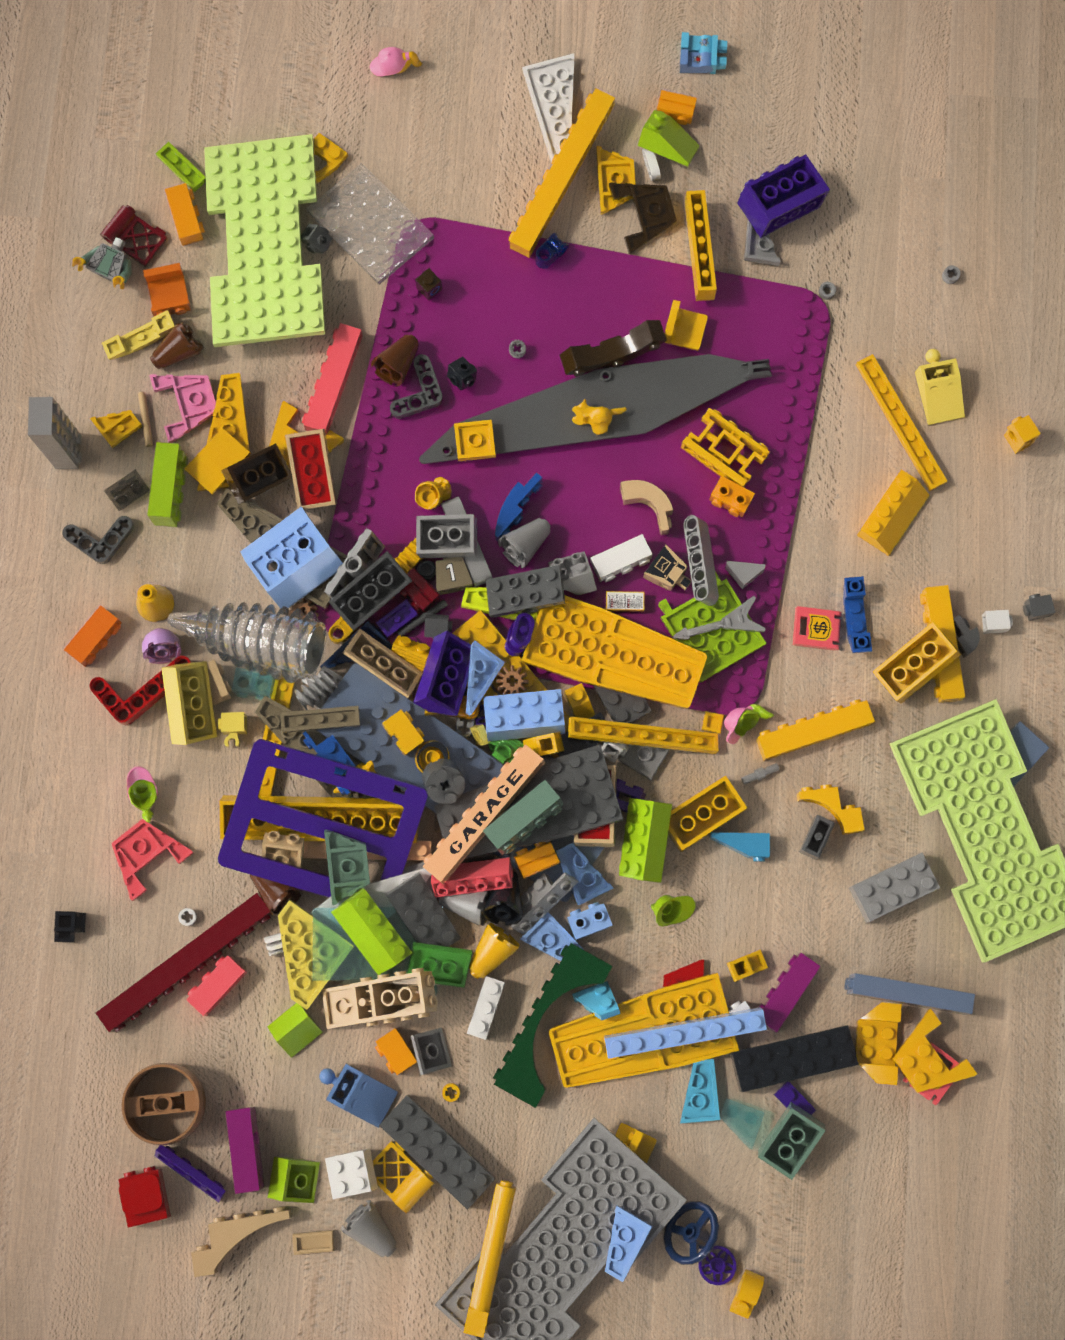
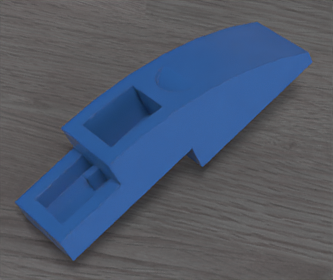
M537 472L525 486L517 482L505 499L496 524L495 540L497 542L503 535L511 532L510 529L513 525L517 526L522 521L523 509L520 507L526 506L533 492L536 494L543 486L541 484L542 477Z

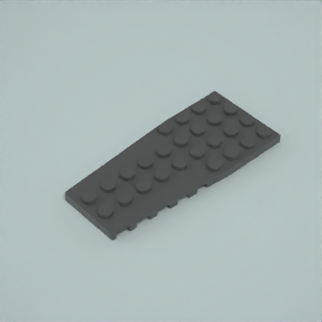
M601 745L545 761L541 769L505 810V812L544 780L548 782L563 802L562 810L557 815L549 816L546 819L545 825L539 829L535 828L530 832L531 836L523 842L520 840L515 844L516 847H525L534 843L570 837L623 820ZM488 784L462 794L453 804L439 803L434 805L443 838L446 839L450 835L449 831L455 823H460L463 819V813L469 807L472 808L476 804L475 799L477 796L487 791L489 788ZM484 835L466 859L484 854H493V852H498V850L488 837Z

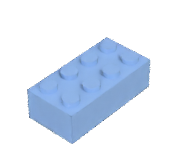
M561 689L483 697L488 742L537 737L556 732L565 734Z

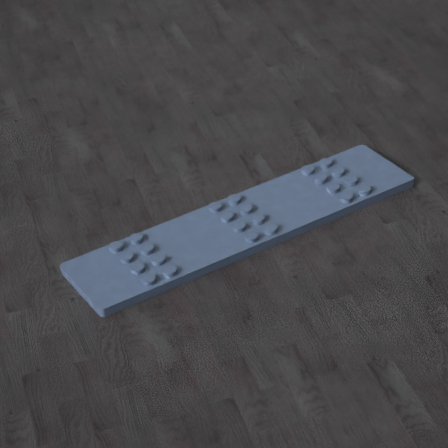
M357 663L350 667L338 684V688H335L321 708L359 706L360 726L316 731L326 738L333 735L345 751L362 763L366 764L372 760L375 772L380 775L425 788L422 781L423 773L420 772L415 763V754L418 747L404 756L395 744L398 741L394 735L390 737L382 726L385 720L401 709L403 712L407 711L413 719L411 722L413 726L421 729L425 735L423 737L424 742L435 740L444 744L448 749L450 760L456 763L465 779V788L462 794L489 784L494 777L497 778L502 773L500 770L504 766L434 716H425V710ZM395 785L405 792L406 788ZM428 796L425 806L436 813L434 805L439 803L433 801ZM574 835L552 840L551 843L554 850L570 843L574 844ZM532 844L525 847H516L509 854L504 853L502 855L499 851L494 852V854L499 858L510 857L512 867L518 870L514 857L517 856L516 852L526 847L529 851L534 849L535 846ZM576 846L591 865L594 864L604 847ZM557 864L528 878L535 882L545 873L554 883L564 873L560 864ZM570 890L561 901L567 902L573 894Z

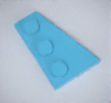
M714 1059L693 1063L680 1124L720 1120Z

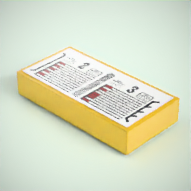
M606 591V610L644 612V592Z

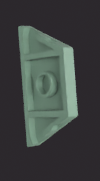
M324 830L332 905H336L340 900L351 896L358 889L370 884L367 849L364 842L330 830Z

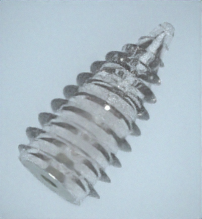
M242 602L235 611L233 604L228 603L222 611H219V607L214 605L210 611L205 612L203 609H200L199 612H173L169 614L167 620L171 627L185 632L189 637H195L199 645H206L209 653L213 655L218 654L223 661L228 662L231 660L236 667L244 666L249 672L257 670L262 676L271 674L274 679L284 678L288 683H294L299 678H313L321 666L326 649L327 633L324 623L317 621L314 611L308 612L304 617L302 610L299 608L290 615V611L286 606H283L277 612L275 606L270 604L263 611L261 604L256 603L249 611L247 603Z

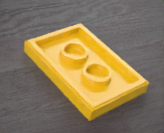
M221 428L184 470L213 495L226 481L221 470L247 458L251 453L224 428Z

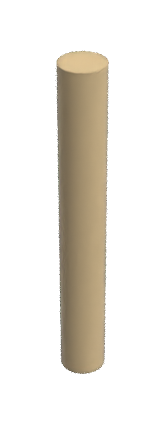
M139 392L138 397L145 446L152 447L153 441L146 393Z

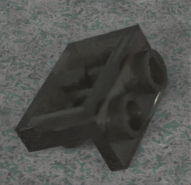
M135 469L105 489L104 492L117 510L121 511L149 492L150 489Z

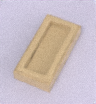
M333 1230L292 1234L294 1255L335 1251Z

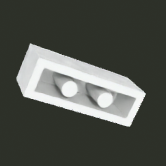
M643 534L591 557L590 563L599 581L605 580V582H608L621 572L626 574L632 571L634 566L648 564L652 558V552Z
M485 977L467 1034L484 1040L487 1039L505 982Z

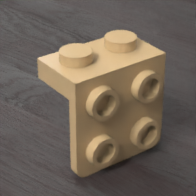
M214 659L207 662L213 706L232 698L230 683L228 680L225 681L223 674H225L223 666Z

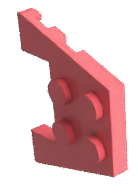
M144 819L140 820L111 843L132 901L147 891L135 874L162 852L168 849L179 864L193 854L192 850Z

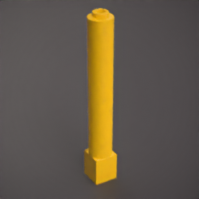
M501 1180V1183H496L471 1302L463 1332L465 1334L482 1338L485 1335L516 1187L512 1186L513 1183L510 1181Z

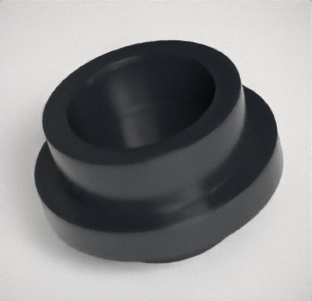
M423 561L418 565L417 571L425 580H429L435 576L436 566L431 561Z

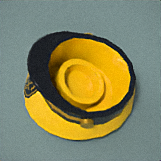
M435 740L422 743L415 754L416 767L423 773L425 767L431 762L433 763L442 758L450 760L448 749L444 744Z

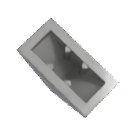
M727 561L725 565V570L742 589L760 576L765 569V564Z

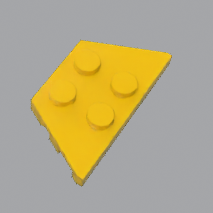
M596 146L600 214L603 215L632 199V196L613 201L609 183H632L636 185L634 159L626 156L623 157L614 151L612 153L603 150L601 146Z

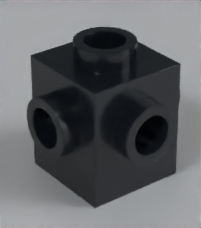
M463 356L448 365L447 377L454 386H457L462 391L474 385L477 370Z

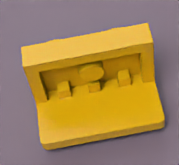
M620 1123L615 1134L643 1161L648 1162L657 1142L655 1138L624 1123Z

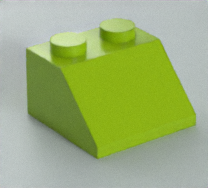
M274 1157L267 1198L285 1202L314 1203L320 1162Z

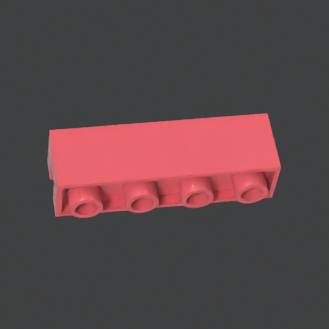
M510 857L461 863L444 884L432 875L431 885L435 898L513 888V869Z

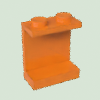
M180 263L143 270L152 304L151 312L154 317L167 310L170 315H182L187 311H191L183 269Z

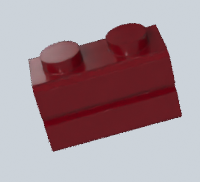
M412 568L407 573L412 582L399 593L403 598L408 597L412 601L410 604L417 612L421 610L425 613L440 600V594Z

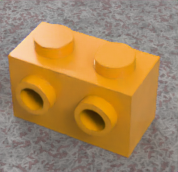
M721 476L709 500L712 501L711 503L714 506L729 510L728 512L731 515L743 517L755 493Z

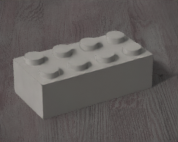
M920 853L849 887V890L865 922L868 923L939 889L940 886L923 853Z

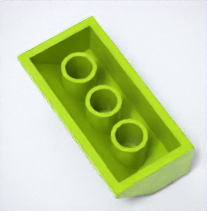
M361 888L331 911L377 975L396 966L412 953L364 888Z

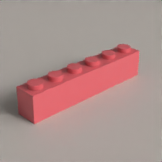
M340 323L338 329L335 328L333 344L329 345L327 350V361L323 362L321 366L322 375L320 379L316 380L314 396H311L309 399V411L304 414L302 419L306 431L325 429L326 434L329 432L363 337L361 329Z

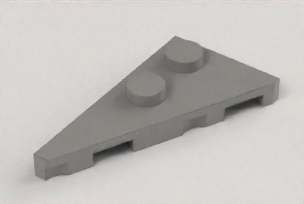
M747 220L744 261L779 266L780 258L776 256L773 241L769 237L770 234L760 238L749 220Z

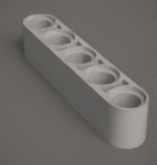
M459 496L441 503L445 515H467ZM477 541V557H463L475 587L485 584L486 579L492 578Z
M690 515L684 521V532L693 594L696 600L712 606L718 601L719 594L709 528L704 520Z

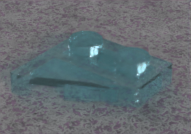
M726 1098L720 1119L749 1149H753L765 1112Z

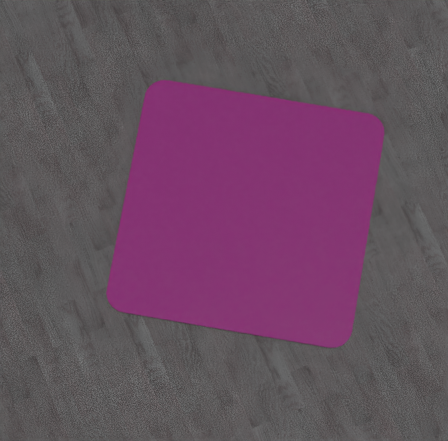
M436 217L423 218L411 223L403 230L397 240L328 538L329 546L348 555L349 551L357 543L359 536L367 528L373 531L385 546L377 559L387 551L394 559L397 558L400 552H403L404 548L416 538L417 516L445 515L441 504L435 509L427 510L420 507L415 501V491L419 484L425 481H434L437 477H443L451 485L452 493L448 500L459 496L466 514H474L477 518V541L492 578L550 567L548 562L585 551L597 590L582 595H576L564 590V595L606 610V591L644 592V612H610L672 638L661 620V616L665 614L661 611L658 604L666 598L673 610L694 598L692 582L686 590L676 584L669 591L644 579L643 576L663 547L667 545L687 565V570L683 575L691 580L684 521L688 516L694 515L708 524L714 568L720 580L727 579L742 604L752 596L756 597L748 614L753 622L765 627L766 630L760 632L765 640L766 645L702 683L698 682L691 706L688 709L728 715L736 708H746L754 704L764 686L830 330V315L825 303L814 292L802 287L715 271L717 287L715 299L696 301L692 266L542 237L532 255L528 258L510 249V241H508L511 234L510 231ZM428 268L442 282V290L429 301L416 288L415 279ZM673 300L681 301L679 307L681 309L708 316L700 349L697 351L664 342L660 345L659 349L649 351L626 361L622 366L706 354L745 362L769 358L772 377L748 380L646 434L496 454V458L467 461L451 460L422 464L419 461L420 456L442 437L454 423H459L576 378L574 375L565 374L559 356L570 346L590 344L591 347L599 346L603 340L615 336H621L622 338L629 335V330L646 320H660L665 333ZM404 335H413L419 343L415 357L421 354L429 357L443 400L437 407L397 419L390 412L391 403L422 392L414 368V359L404 382L400 386H396V383L390 385L381 380L375 374L376 368L374 366L371 367V361ZM522 340L526 346L525 355L521 358H513L509 353V345L512 341ZM514 346V351H513V352L518 351V352L520 353V352H521V346H520V347ZM463 356L470 364L475 366L477 375L474 385L461 391L451 383L447 377V371L450 363ZM423 360L419 361L423 372H426L425 363ZM427 376L423 379V383L430 385L433 383V378ZM433 389L430 390V399L437 401L438 396H435ZM414 399L411 402L414 408H418L422 404L419 399ZM406 402L405 405H406L407 411H408V410H410V409H409V407H408V402ZM396 406V410L394 411L401 413L402 408ZM709 408L719 411L724 419L734 422L742 432H748L754 441L763 443L770 452L762 465L753 460L745 470V472L751 475V479L744 488L755 493L743 517H735L728 512L729 510L723 507L718 508L711 503L712 501L709 500L710 495L720 476L681 448L682 441L686 436L688 437L690 432L699 437L707 427L701 419ZM715 423L710 430L717 437L723 431ZM704 438L699 446L708 451L712 442ZM723 438L715 450L729 459L738 447ZM744 446L740 454L748 459L754 451ZM449 450L444 451L445 454L450 452ZM734 460L729 468L738 473L743 465ZM537 472L542 477L541 484L543 486L536 494L534 492L531 494L526 506L520 507L523 509V519L517 526L513 525L510 531L540 518L545 519L550 524V534L527 566L521 568V565L518 567L514 566L504 556L503 552L505 550L503 546L499 547L498 542L495 540V530L500 510L510 491L517 482L525 486ZM629 480L646 481L657 486L666 494L673 508L672 515L667 516L670 517L672 528H669L667 535H660L657 516L650 506L643 503L623 505L620 490L621 482ZM643 534L652 552L650 562L644 566L632 567L633 570L626 574L621 572L615 575V578L611 581L605 582L604 580L600 582L590 563L591 557ZM424 558L423 561H431L436 566V561L443 560V558ZM727 561L765 564V569L760 576L742 589L725 570V565ZM435 574L432 579L426 581L437 591ZM486 583L477 587H486ZM465 590L440 595V600L433 605L435 606L443 599L446 601L448 606L436 614L449 615V621H453L452 633L478 612L461 608ZM398 593L367 620L385 636L376 622L403 601L407 600L409 604L412 601L408 597L403 598ZM315 604L317 606L315 612L319 615L317 618L323 628L329 632L331 626L341 616L331 604L328 605L326 610ZM421 610L417 612V617L423 614ZM484 613L506 640L509 628L515 620L499 616L491 618L489 614ZM425 622L405 635V637L410 638L412 641L419 642V644L424 643L430 648L433 642V637H424ZM337 629L333 633V636L340 639L344 635L341 629ZM396 632L394 635L387 639L393 644L398 636V633ZM524 651L522 652L521 655H519V657H520L521 659H522V657H523ZM526 664L538 679L573 686L582 683L584 688L595 690L593 685L575 681Z

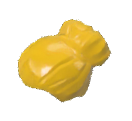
M437 477L434 481L422 482L415 491L416 503L427 510L435 509L443 501L451 497L452 490L449 481L443 477Z

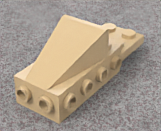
M424 968L412 969L410 974H407L406 971L395 972V976L392 977L389 974L377 975L378 979L375 980L372 977L360 978L361 982L322 989L327 1029L366 1023L367 1027L378 1025V1021L383 1020V1023L387 1024L396 1022L395 1019L400 1018L401 1021L412 1020V1015H418V1018L430 1017V1012L437 1011L438 1004L434 991L435 980L432 971H424Z

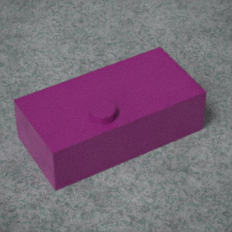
M255 1107L225 1111L235 1194L261 1190L265 1188L256 1109Z

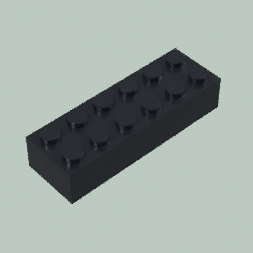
M848 1025L730 1053L739 1092H746L858 1065Z

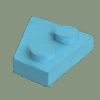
M608 981L572 994L576 1003L580 1002L587 1011L594 1013L600 1020L620 1014Z

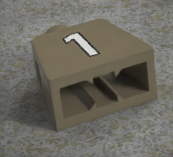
M463 557L443 558V560L436 561V589L440 595L463 591L466 587H473Z

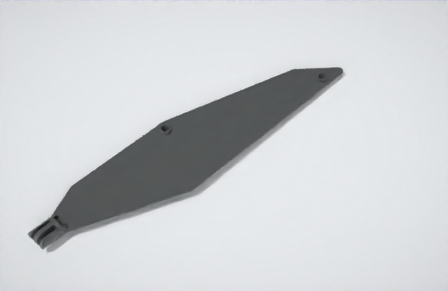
M711 354L618 366L615 368H603L459 423L492 420L495 454L640 435L654 430L748 380L772 377V372L770 371L769 358L745 362ZM584 399H586L587 405L592 407L603 406L609 409L627 408L624 413L613 415L608 431L600 435L592 431L590 424L577 425L572 421V418L576 416L572 408L578 406ZM454 425L420 456V463L429 464L458 460ZM445 450L450 451L448 454L444 453Z

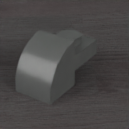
M958 615L953 618L955 632L959 636L957 638V646L962 657L965 658L978 646L980 634L977 627L970 631L967 620Z

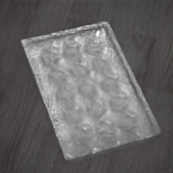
M362 163L321 196L317 202H314L307 208V212L322 227L329 231L328 234L379 285L434 239V234Z

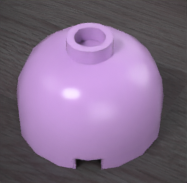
M156 628L144 637L142 642L143 658L149 659V662L152 664L171 662L169 658L174 656L177 658L181 654L179 638L173 631L168 629Z

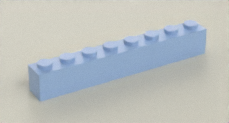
M759 1007L605 1035L604 1039L609 1059L767 1030L763 1009Z

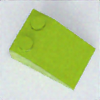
M654 110L642 129L637 146L688 167L700 145L671 116L666 115L662 111Z

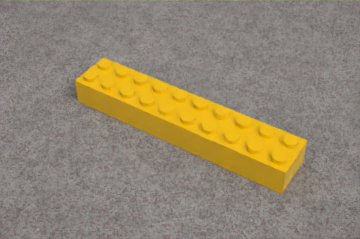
M223 795L219 801L220 839H224L237 795ZM258 796L263 800L388 837L395 835L404 809L402 805L378 798ZM255 818L250 820L244 840H263L265 833L277 831L280 835L286 836L297 834L300 838H304V841H325L323 838ZM417 828V831H416V834H415L413 843H417V840H418V828Z

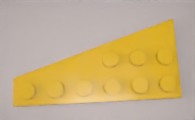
M241 374L221 375L207 443L221 428H224L250 452ZM227 481L219 489L229 488ZM200 483L198 484L197 491H206Z

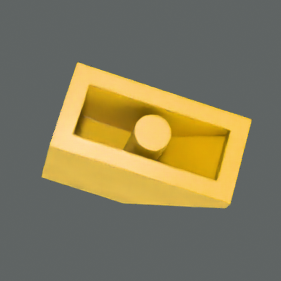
M582 683L564 691V696L574 717L589 719L595 715Z

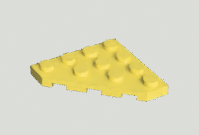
M289 899L278 914L290 997L307 1010L354 947V944Z

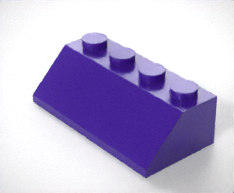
M449 631L434 637L413 702L414 704L428 712L452 716L458 715L469 677L471 644Z

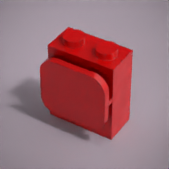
M155 1166L143 1169L144 1173L136 1174L135 1170L123 1173L124 1177L118 1179L122 1210L125 1213L128 1228L171 1217L162 1168L156 1169Z

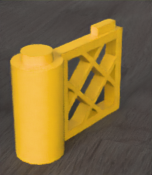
M391 1141L373 1160V1166L383 1164V1177H376L377 1185L407 1214L434 1184L433 1177L426 1170L422 1171L404 1153L405 1150L397 1142ZM393 1148L397 1152V1161L386 1162V1153ZM408 1163L414 1170L408 1176H401V1164ZM387 1164H397L398 1176H387ZM398 1178V1187L392 1193L387 1188V1179Z

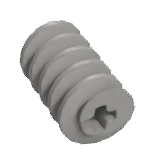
M322 670L319 671L321 678L314 675L315 682L307 681L309 687L302 684V692L297 689L295 690L296 698L306 710H308L307 705L314 707L313 700L321 702L320 695L326 698V690L333 693L331 686L338 688L328 673Z

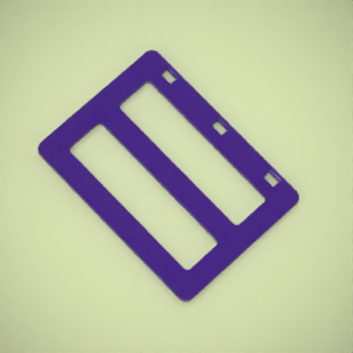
M258 739L254 742L218 855V863L229 869L331 897L329 876L242 850L241 847L249 822L255 818L325 839L324 830H330L366 843L367 852L384 856L387 859L380 880L402 875L428 797L425 788L264 739ZM276 749L288 752L286 758L276 756ZM267 767H275L402 805L404 809L395 835L388 837L260 799L258 794ZM335 767L348 770L346 776L334 773ZM394 785L406 788L405 793L393 791Z

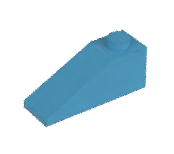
M711 832L709 834L710 839L747 858H753V862H765V859L770 857V833Z

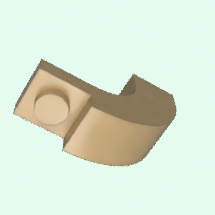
M629 480L621 482L620 490L623 505L643 503L650 506L657 516L660 535H667L669 528H672L671 519L667 516L672 515L673 508L666 494L657 486L646 481Z

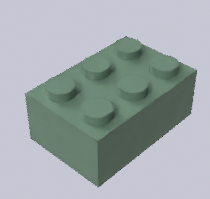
M791 1102L759 1148L758 1158L793 1180L825 1133V1124Z

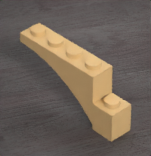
M285 1206L273 1208V1212L266 1213L265 1209L253 1211L251 1216L240 1213L233 1215V1219L228 1220L225 1219V1216L213 1218V1222L208 1224L211 1248H209L208 1244L196 1246L197 1250L191 1252L194 1277L217 1273V1267L242 1239L266 1225L290 1219L292 1217L291 1209H285Z

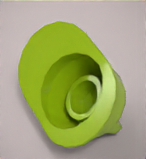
M663 895L656 903L651 904V909L656 916V922L662 927L686 921L694 913L696 907L694 899L690 896L673 897Z

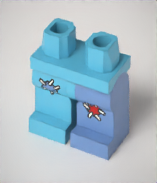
M682 32L680 73L710 72V74H716V69H726L727 57L717 56V53H727L728 41L718 40V35L695 36L689 35L688 32Z

